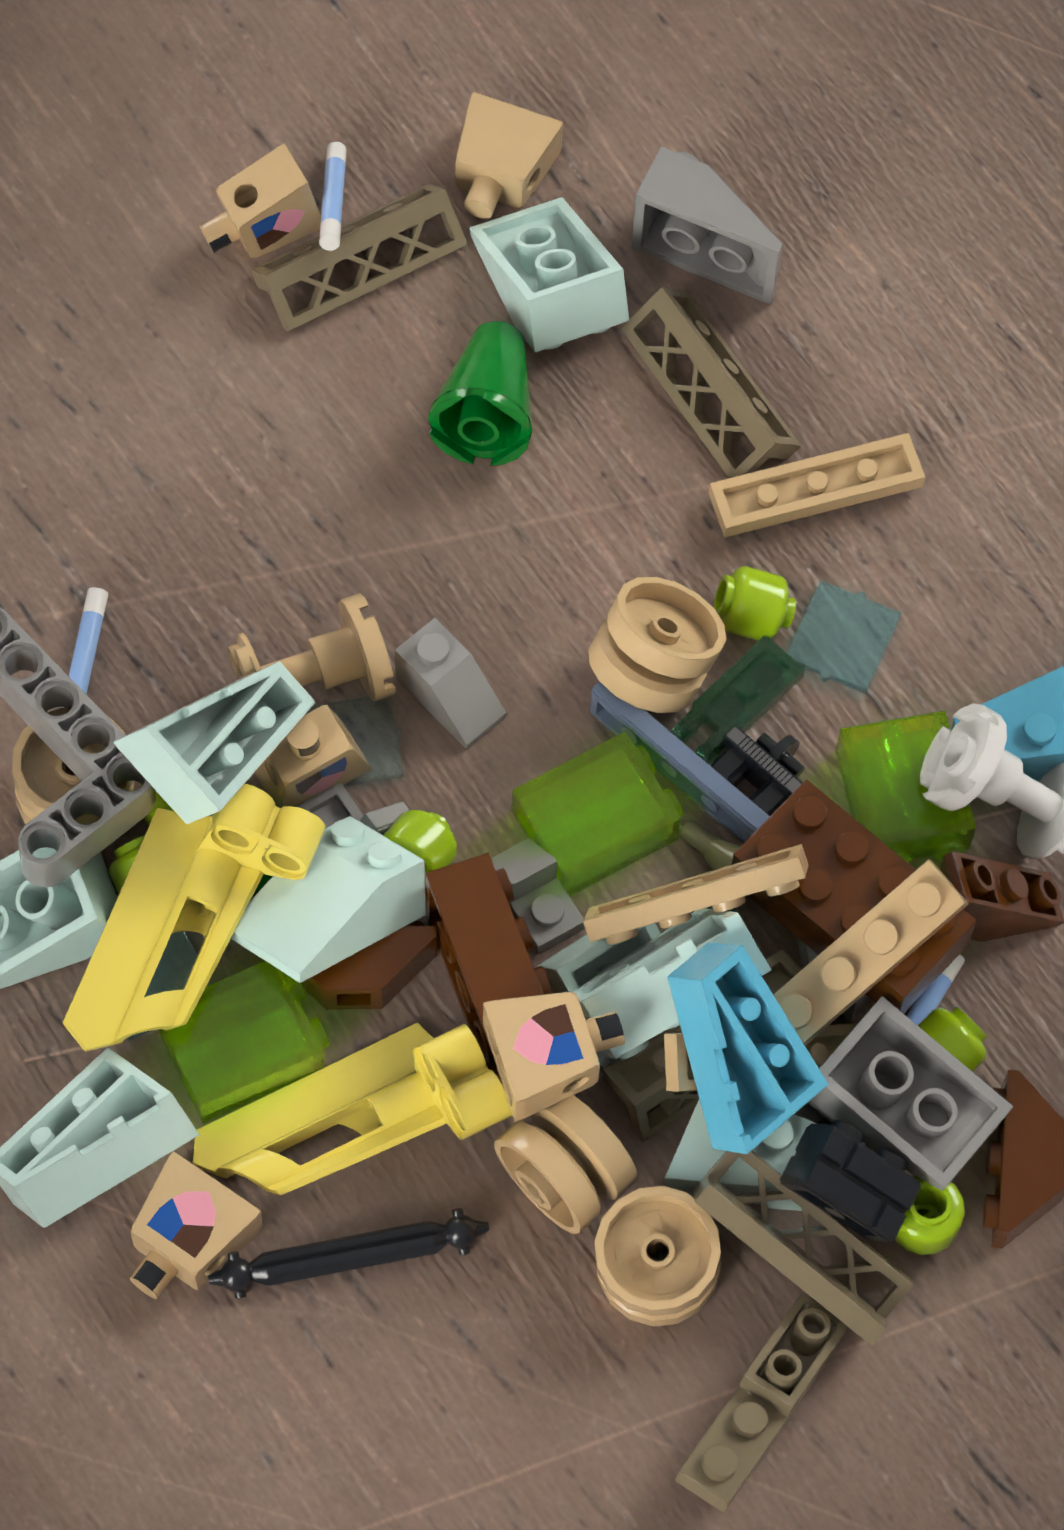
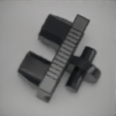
M736 725L724 734L722 750L711 764V767L733 786L737 787L746 779L757 788L749 799L769 816L802 784L797 778L805 769V766L793 757L800 745L794 736L787 735L777 743L769 735L763 733L755 742Z

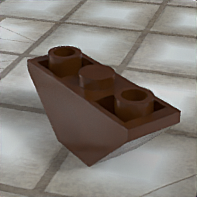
M951 851L944 855L940 871L969 903L964 910L977 920L970 940L984 942L1054 928L1064 923L1059 904L1061 900L1060 891L1050 873L956 851Z
M414 921L301 983L296 982L326 1010L382 1009L436 957V926H425L420 921Z
M1009 1069L1001 1088L993 1087V1090L1008 1101L1013 1108L999 1123L998 1141L990 1140L988 1144L986 1174L996 1175L995 1193L986 1194L983 1210V1228L992 1229L991 1247L1001 1249L1060 1203L1064 1197V1120L1020 1071Z

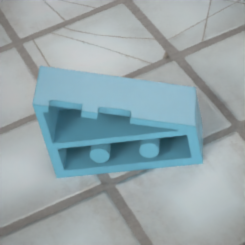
M1064 666L981 704L1002 716L1007 726V741L1004 749L1021 759L1024 774L1039 782L1055 766L1064 762ZM953 719L951 731L960 722L958 719Z
M708 942L668 975L667 978L712 1148L748 1154L828 1085V1082L743 945Z

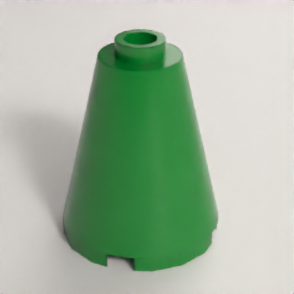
M491 321L483 323L476 328L429 409L430 437L445 454L468 464H474L475 457L492 459L490 466H499L517 460L528 449L532 434L525 340L522 333L509 323Z

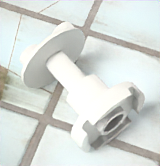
M976 703L961 708L953 715L960 722L956 724L952 731L943 726L934 737L925 755L920 772V784L928 788V792L922 793L924 798L938 807L949 811L965 807L976 797L993 806L1001 805L1007 801L1022 810L1017 826V846L1022 855L1038 860L1050 856L1056 850L1064 854V762L1055 766L1043 776L1040 782L1023 773L1021 759L1004 749L1007 741V726L1001 715L984 705Z

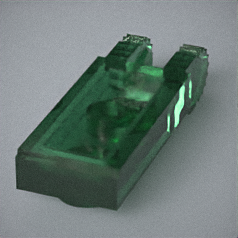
M763 636L693 702L692 710L670 732L686 744L704 722L715 733L705 743L700 745L695 753L710 765L722 750L724 734L734 725L739 727L744 733L750 729L804 677L805 668L768 636Z

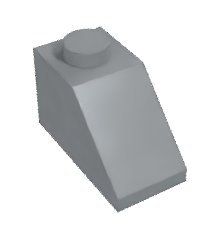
M436 618L432 619L395 649V678L466 750L506 718L507 713L472 654Z

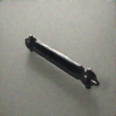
M456 1208L452 1210L453 1217L445 1225L430 1220L263 1252L251 1262L240 1258L238 1251H232L227 1254L228 1260L221 1269L208 1276L209 1284L224 1286L226 1289L234 1292L235 1298L246 1297V1289L252 1282L271 1286L432 1255L448 1244L458 1248L459 1255H466L470 1253L469 1246L475 1242L476 1238L490 1230L488 1222L473 1220L471 1217L464 1215L463 1208Z

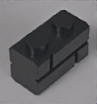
M834 1120L832 1125L811 1123L806 1127L795 1148L796 1154L790 1158L779 1179L781 1181L780 1184L867 1240L890 1243L896 1238L906 1218L905 1212L911 1208L921 1188L920 1181L905 1172L908 1163L898 1155L881 1148L874 1152L861 1144L865 1135L857 1128L839 1120Z

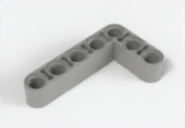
M0 607V697L81 780L78 785L27 823L20 831L18 837L21 870L26 880L35 886L52 887L63 882L146 817L154 808L156 790L113 743L126 735L17 622ZM20 670H28L34 673L32 676L24 679L12 677L13 673ZM54 707H65L70 710L62 716H53L47 713L48 710ZM90 744H101L106 747L105 750L93 754L82 750ZM126 781H136L143 785L135 791H124L118 787ZM84 814H93L100 818L97 822L89 825L79 824L75 821ZM44 847L53 848L57 851L54 856L45 859L36 858L32 855L34 851Z

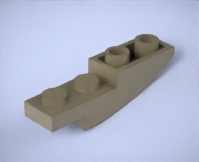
M801 1293L743 1375L740 1385L681 1467L675 1481L725 1513L747 1479L750 1480L849 1327L821 1304Z

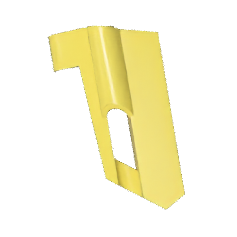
M245 783L221 811L189 824H185L175 811L157 808L62 1022L82 1049L86 1052L122 1043L127 1037L137 1033L156 1029L166 1031L186 1025L262 876L269 875L292 880L305 878L326 827L324 822L315 814L299 807L284 806L279 808L275 806V801L265 791ZM180 931H193L202 934L204 941L182 990L165 991L144 997L171 934Z
M417 1022L197 1129L199 1136L195 1137L193 1165L226 1179L237 1174L254 1182L263 1191L283 1195L444 1124H448L460 1140H464L513 1115L504 1087L497 1075L486 1066L480 1046L466 1024H462L433 1038ZM337 1124L347 1126L362 1135L301 1166L278 1154Z

